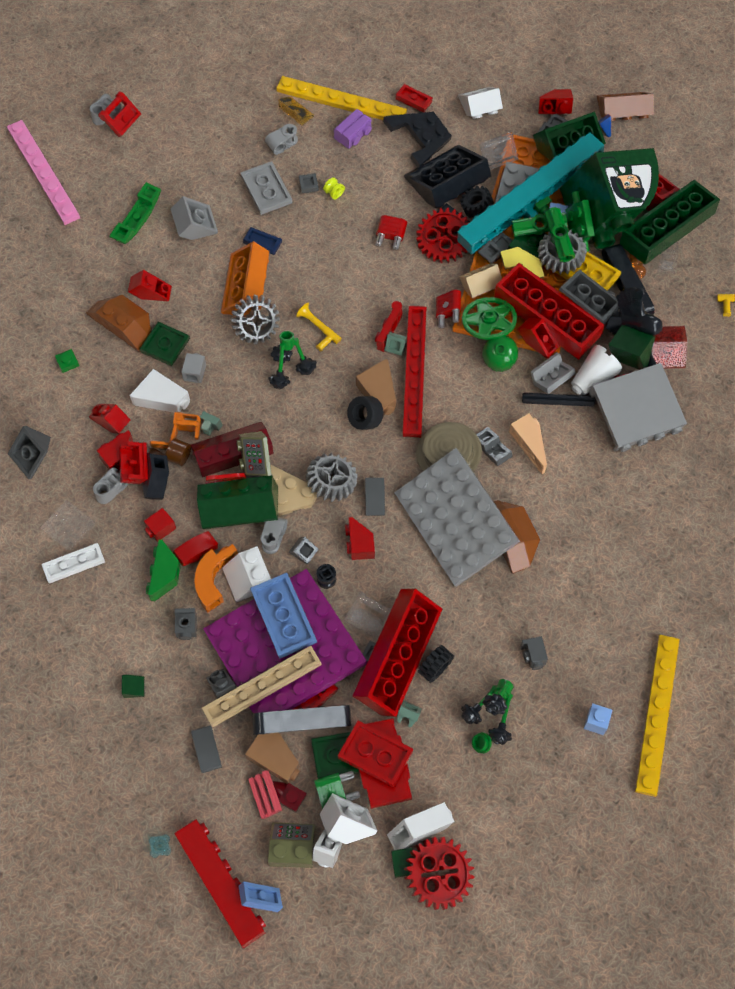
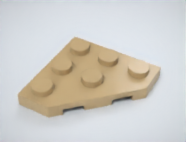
M270 465L271 474L278 485V516L303 508H311L317 499V492L311 493V487H308L307 482Z

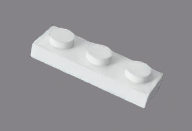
M96 543L43 563L42 567L50 584L105 563L99 544Z

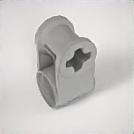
M109 94L102 95L100 99L90 106L92 122L95 125L106 123L99 118L98 114L101 110H105L113 101ZM120 102V104L110 113V115H109L110 117H112L113 115H116V114L120 111V109H121V102Z
M286 124L266 136L265 143L275 155L284 152V150L298 142L296 126Z
M113 467L108 470L94 484L93 491L98 503H109L119 492L128 486L129 483L120 482V473H118L117 468Z
M278 517V520L265 522L261 535L262 549L265 553L274 554L278 551L287 529V519Z

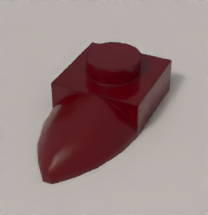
M272 781L280 804L297 813L307 793L290 783Z

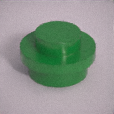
M481 732L473 737L472 747L476 752L485 754L490 750L492 740L487 733Z

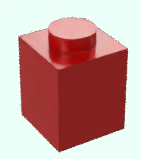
M161 508L144 520L146 526L144 531L149 538L154 537L157 542L176 529L174 520L164 508Z

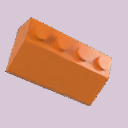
M254 241L231 253L221 308L222 314L233 315L232 311H238L235 305H242L240 299L246 302V296L249 295L253 299L254 294L259 299L264 293L269 251ZM251 307L245 311L244 315L250 313Z

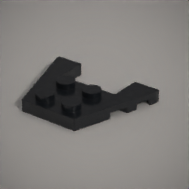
M434 111L385 116L383 119L390 132L406 127L422 149L412 153L410 157L418 169L426 161H429L432 155L442 149L452 137Z

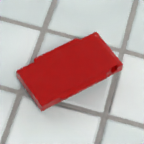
M393 718L367 724L402 743L401 736L397 735ZM406 764L394 788L359 770L363 788L367 790L371 809L412 800L408 782L410 779L408 764Z

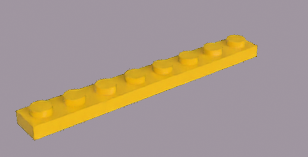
M285 76L281 77L277 86V92L350 112L358 109L363 114L383 120L385 116L407 114L406 108Z
M659 635L635 788L636 793L656 797L658 793L680 640L664 635Z

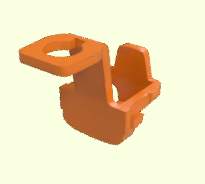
M175 412L174 427L169 443L150 441L151 447L167 449L170 442L177 437L178 431L195 432V440H199L200 416ZM184 418L197 419V421L185 420Z

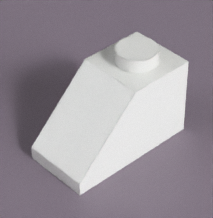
M324 829L314 846L312 861L317 862L322 867L333 868L342 842L330 840Z

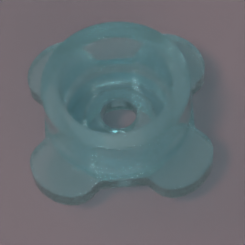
M164 834L163 836H153L149 839L152 849L150 855L153 858H157L159 855L168 856L171 854V848L169 847L170 837Z

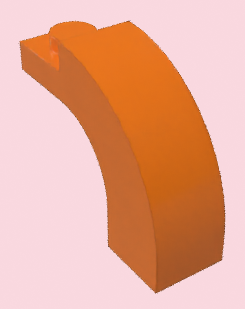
M233 544L229 547H223L217 555L211 549L203 556L196 568L195 589L199 601L207 613L224 602L222 594L214 585V579L217 572L238 554Z

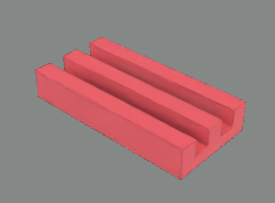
M265 770L261 774L248 779L261 819H266L282 811L269 771ZM263 778H264L265 784H266V786H267L268 792H267L266 789H265V786H264V783H263V780H262ZM269 795H270V798H271V801H272V804H273V807H274L273 810H272V807H271V804H270V801H269Z

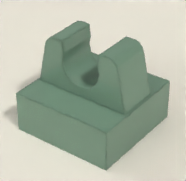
M389 332L385 351L402 356L407 337Z
M205 411L202 412L200 419L203 423L201 426L203 433L210 436L214 429L219 431L223 426L221 420Z
M403 700L398 711L397 721L401 723L402 718L407 717L409 719L408 727H412L417 722L422 708Z

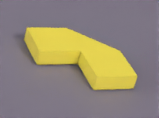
M519 247L500 252L505 270L513 268L520 263L539 278H544L541 261L534 255Z

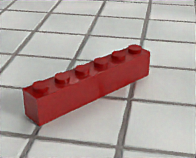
M197 819L175 832V836L242 948L244 949L266 934L263 930L266 924L260 914L255 916L251 910L253 908L241 905L239 885L241 883L237 877L234 879L231 877L229 872L232 868L226 858L224 860L220 859L218 853L221 850L215 840L210 842L206 836L210 832L204 822L199 824Z

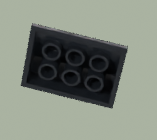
M457 145L423 164L420 169L416 168L404 175L405 179L419 195L435 208L443 206L452 199H456L466 190L470 191L471 187L484 183L488 178L492 177L488 159L461 145Z

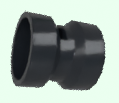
M323 564L318 567L316 573L318 585L324 589L332 588L336 583L335 568L330 564Z

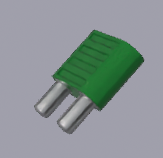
M353 771L340 775L335 773L314 780L322 809L332 793L349 801L360 798L359 791L345 795L341 783L354 778Z

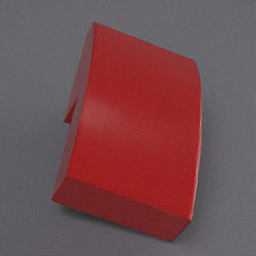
M206 531L177 547L173 554L182 566H186L199 561L201 555L211 549L213 551L218 549V542L209 531Z

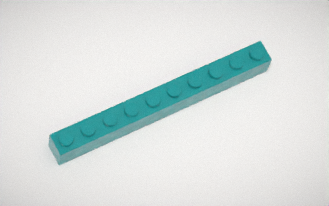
M591 133L579 138L574 145L567 147L562 154L555 156L550 163L542 166L534 175L528 176L522 184L515 186L510 193L503 195L494 205L488 206L482 214L475 216L470 223L463 225L458 230V242L471 255L474 254L490 240L511 226L512 220L520 219L529 209L535 207L534 204L560 189L594 153L604 152V144Z

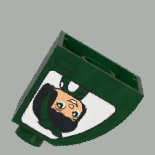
M654 148L596 152L560 188L564 203L568 208L573 204L572 192L579 191L580 201H589L595 236L590 237L588 244H594L595 249H604L613 245L616 242L614 236L617 233L631 229L635 225L633 219L651 203L659 180V167Z

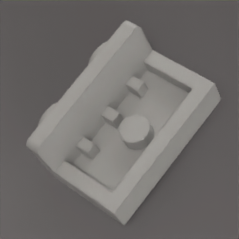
M558 352L531 371L534 385L547 394L576 374L573 367L562 362L561 354Z

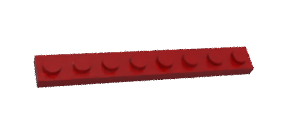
M409 306L403 437L421 438L427 311V307Z

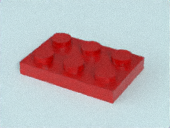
M358 720L339 752L338 759L394 788L413 753V748Z

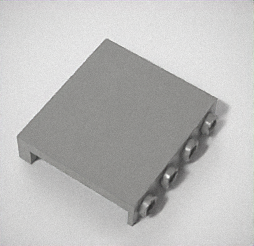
M661 363L595 384L589 390L591 398L596 397L615 443L614 452L618 450L621 452L627 451L635 444L638 446L648 443V440L653 438L655 441L666 437L665 434L668 433L672 435L678 434L683 431L682 428L687 424Z

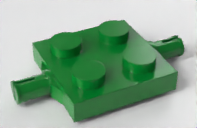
M579 191L572 192L573 204L565 209L569 231L572 230V234L578 233V238L583 237L586 251L590 252L588 240L590 237L595 236L589 201H580Z

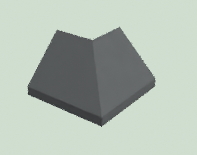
M23 426L8 455L30 480L48 452L51 437L28 426Z

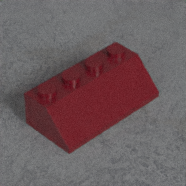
M262 421L191 444L201 476L205 477L239 465V459L242 458L241 451L237 450L236 440H239V434L262 431L267 437L269 455L274 454L271 439Z

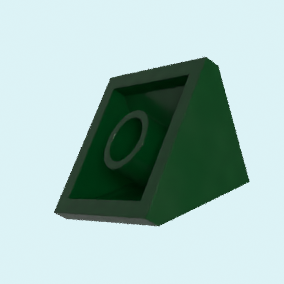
M622 325L608 346L611 354L620 363L641 370L648 367L655 336Z

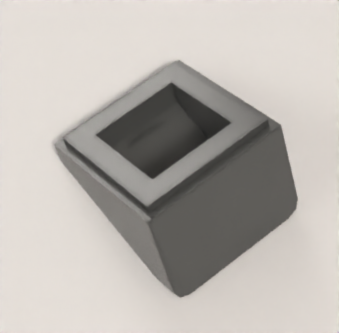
M300 537L289 553L308 564L319 549L306 537Z

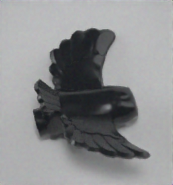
M625 288L619 292L616 299L618 301L617 305L620 307V314L618 317L610 316L606 325L610 333L615 335L622 325L653 336L661 333L663 328L661 319L645 311L643 305L644 288ZM652 352L649 359L648 367L657 364L653 358Z

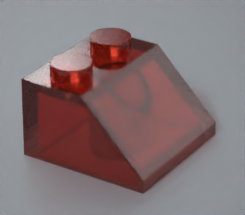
M663 326L661 333L654 335L655 340L652 348L654 360L657 364L661 363L664 369L685 368L687 355L685 326Z

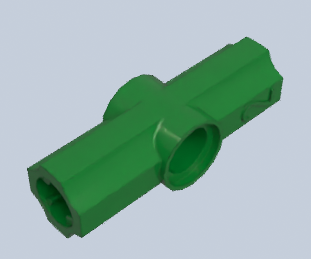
M549 208V210L545 211L544 215L550 230L551 242L555 246L559 262H569L575 258V254L568 235V227L564 223L560 208ZM561 233L563 236H557L556 234Z
M563 212L561 214L564 223L567 226V217L565 212ZM537 214L531 218L512 220L511 222L514 237L529 234L541 235L544 232L550 231L543 214ZM541 222L544 226L537 227L535 223Z

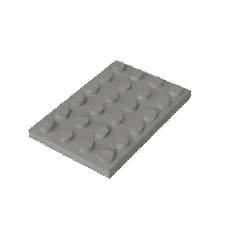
M457 448L394 492L454 586L460 585L520 542Z

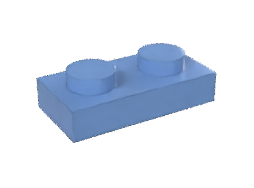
M244 881L239 885L242 906L279 912L283 908L279 888Z

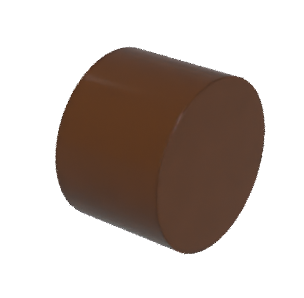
M174 438L166 451L167 461L184 466L191 453V444Z

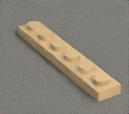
M309 646L202 707L211 726L215 727L321 666V661L312 646Z

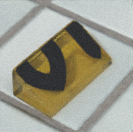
M292 97L278 100L279 108L300 125H304L314 117L310 111Z

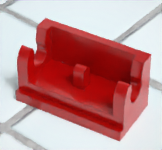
M129 441L127 445L121 444L119 446L120 482L130 484L143 483L148 479L147 443Z

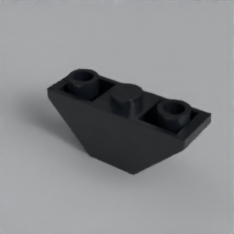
M147 448L148 479L142 483L144 498L162 500L169 476L167 456L155 448Z

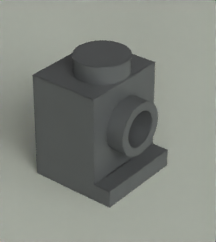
M195 608L175 609V635L177 638L190 640L192 637H197V613ZM182 622H188V624L182 625Z
M542 636L522 640L520 647L521 650H524L525 662H529L532 670L542 669L548 661Z

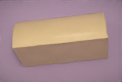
M493 263L459 276L465 291L471 298L495 289L496 284L502 280L498 264Z

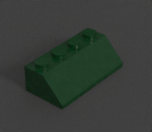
M595 111L533 134L538 151L550 161L588 133L593 134L601 143L606 144Z
M273 475L198 485L197 505L202 529L278 520V485Z

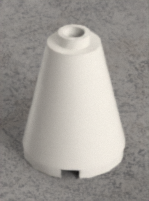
M595 345L571 382L572 390L577 395H586L593 385L610 380L622 371L619 361L612 354L610 356L606 354L607 349Z

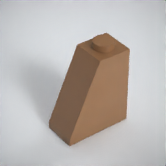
M385 359L356 376V386L364 396H373L381 402L383 416L385 414L390 415L396 408V397L389 361Z
M279 733L257 735L245 754L247 760L263 770L269 771L270 774L286 784L290 783L291 780L295 782L301 772L298 770L300 767L299 762Z

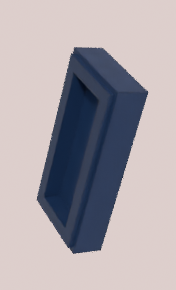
M250 227L243 239L244 244L248 245L254 241L267 249L272 255L276 254L282 243L281 238Z

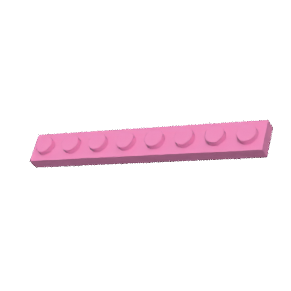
M20 120L8 125L9 133L64 225L80 219L79 213L24 122Z

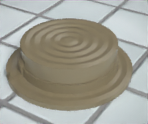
M456 422L440 423L428 429L421 436L416 448L417 462L421 470L425 471L446 454L457 448L474 472L482 457L481 442L477 434L464 424Z

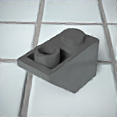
M225 669L216 670L206 678L217 699L236 689L235 684Z

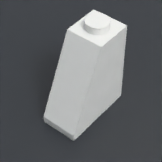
M154 369L130 394L132 404L135 406L174 413L186 409L190 403L188 391Z
M444 802L403 819L387 836L394 850L406 849L447 829L455 821L452 818L451 811Z

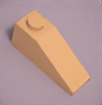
M529 413L511 423L509 433L539 472L544 474L547 462L540 424Z

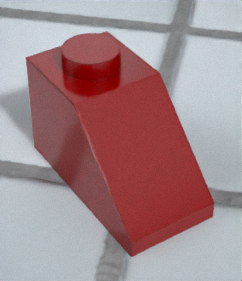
M528 318L518 328L525 343L545 358H549L560 347L543 318Z

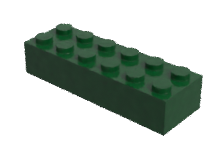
M693 180L635 221V225L631 229L622 232L619 244L646 265L716 213L720 199L696 180Z

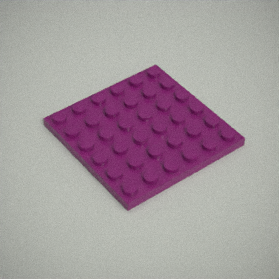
M307 569L291 577L290 580L316 637L317 643L311 646L322 665L249 706L252 713L292 710L367 665V660ZM255 599L203 628L237 687L304 650L301 649L283 658H279Z

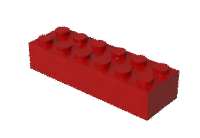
M520 263L496 284L494 298L510 303L514 307L516 314L525 321L528 318H543L559 346L578 360L602 335L604 329L602 322Z
M416 588L400 589L353 693L354 698L381 716H397L443 610L440 606Z

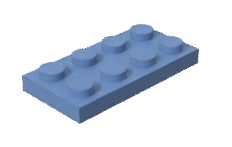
M287 573L250 588L279 658L317 643Z

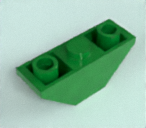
M158 540V545L154 546L153 550L155 561L150 566L151 582H148L146 586V594H148L151 601L158 600L176 587L181 569L179 560L163 540Z

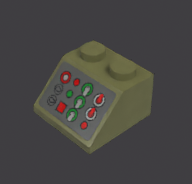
M262 431L239 434V440H236L237 450L241 451L242 456L239 459L240 470H243L246 475L271 476L268 442L265 434Z
M273 822L269 843V866L313 868L315 824Z

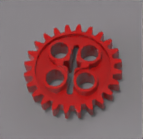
M440 208L439 213L433 210L432 216L427 213V219L422 218L423 224H418L420 230L416 231L418 236L416 240L419 243L418 248L422 249V254L427 253L428 259L433 256V262L440 259V263L444 259L449 263L451 258L456 261L457 255L462 258V252L467 253L468 251L458 242V236L453 235V233L458 232L463 225L468 224L467 217L462 218V212L456 215V209L451 213L449 208L446 209V212H443L442 208ZM442 222L447 223L445 226L439 225ZM432 235L436 236L433 240L428 239ZM444 245L450 246L448 249H443L442 247Z
M436 837L431 839V843L426 839L423 841L424 846L420 843L416 845L418 851L412 850L410 852L414 858L406 859L411 864V866L404 868V870L410 872V875L404 877L406 880H411L407 888H414L412 897L420 896L418 903L426 900V908L430 907L432 903L434 910H438L440 904L443 910L448 908V904L451 907H455V900L459 903L463 902L461 895L468 896L469 893L466 891V888L473 887L468 880L475 878V876L469 874V871L473 870L474 867L467 864L472 859H465L464 856L467 850L460 852L461 844L453 846V839H450L447 843L445 837H441L439 843ZM445 855H449L451 857V866H447L445 864ZM424 858H428L431 861L430 869L424 867ZM457 869V873L421 877L422 873ZM449 877H452L456 882L453 889L448 886ZM428 880L433 881L435 884L433 892L427 889Z

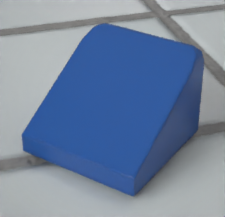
M608 114L598 122L606 136L611 137V116Z

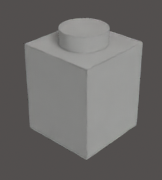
M186 353L182 368L184 381L202 384L206 368L205 356L198 353Z

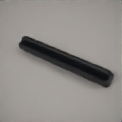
M525 392L522 394V403L593 407L596 400L595 397L591 398L589 395Z

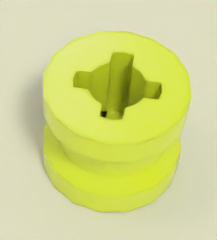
M332 177L325 183L323 190L330 194L332 199L336 200L343 194L345 186L338 183V180Z

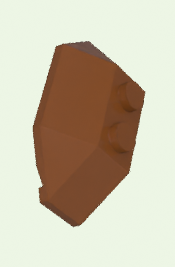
M124 295L99 300L86 312L88 316L138 352H140L141 346L151 333L149 313Z
M498 500L494 501L520 540L518 544L503 554L511 573L514 574L530 567L540 538L523 506Z

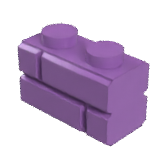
M356 109L334 129L335 140L342 143L348 149L353 145H357L364 135L370 133L372 129L371 118Z

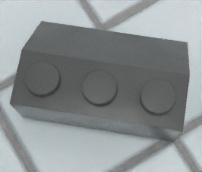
M580 269L559 289L604 325L608 322L610 316L615 315L619 308L616 297Z

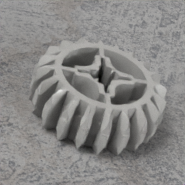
M572 230L568 232L575 258L563 263L559 262L555 246L551 242L550 232L548 235H544L538 247V258L541 260V264L546 265V270L552 269L553 273L559 271L560 275L562 271H565L567 275L570 270L575 272L576 267L580 268L585 261L587 253L583 237L578 238V233L572 234ZM561 233L556 234L557 236H563Z
M254 294L253 299H251L248 295L246 296V302L240 299L241 306L235 305L238 311H232V314L236 316L231 318V321L235 322L232 328L237 329L235 334L237 336L240 335L241 340L246 339L247 343H250L252 339L254 344L258 343V339L264 343V337L271 339L269 334H276L273 328H279V325L275 323L280 321V318L276 316L279 314V311L274 310L276 305L274 303L270 304L271 300L269 298L265 300V297L261 295L258 299V296ZM258 306L265 307L269 316L260 315ZM251 307L250 313L244 315L245 311ZM255 316L259 318L256 323L252 321ZM242 323L251 324L253 333L245 331ZM267 323L266 327L260 331V327Z
M331 452L329 456L325 453L321 457L317 455L307 468V485L311 487V493L317 492V497L323 496L324 501L327 498H330L331 502L335 498L338 501L342 500V497L346 499L349 494L353 493L354 487L357 484L356 468L352 467V462H346V457L340 458L339 454L333 456Z

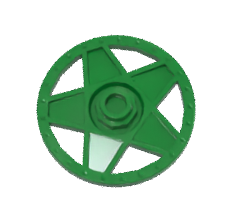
M494 297L480 298L471 302L462 314V324L465 330L472 336L485 340H494L508 335L517 323V314L514 307L507 301ZM488 302L497 303L501 305L492 307ZM477 305L478 312L468 314ZM509 312L512 313V323L504 318ZM468 324L479 326V333L471 329ZM495 329L502 330L500 333L491 334Z

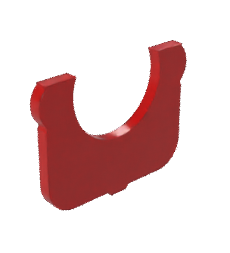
M245 473L205 476L206 481H209L205 482V484L245 479L246 475Z

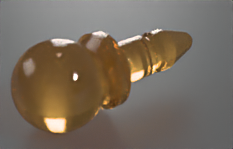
M629 253V258L640 279L644 278L646 269L643 263Z

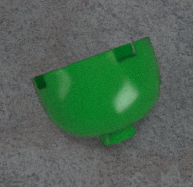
M504 336L494 340H487L483 346L482 358L486 366L492 370L504 372L510 370L518 360L519 350L511 337Z

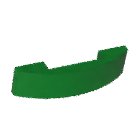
M146 182L137 194V202L122 224L118 222L110 234V238L123 244L128 243L149 218L157 203L161 189Z

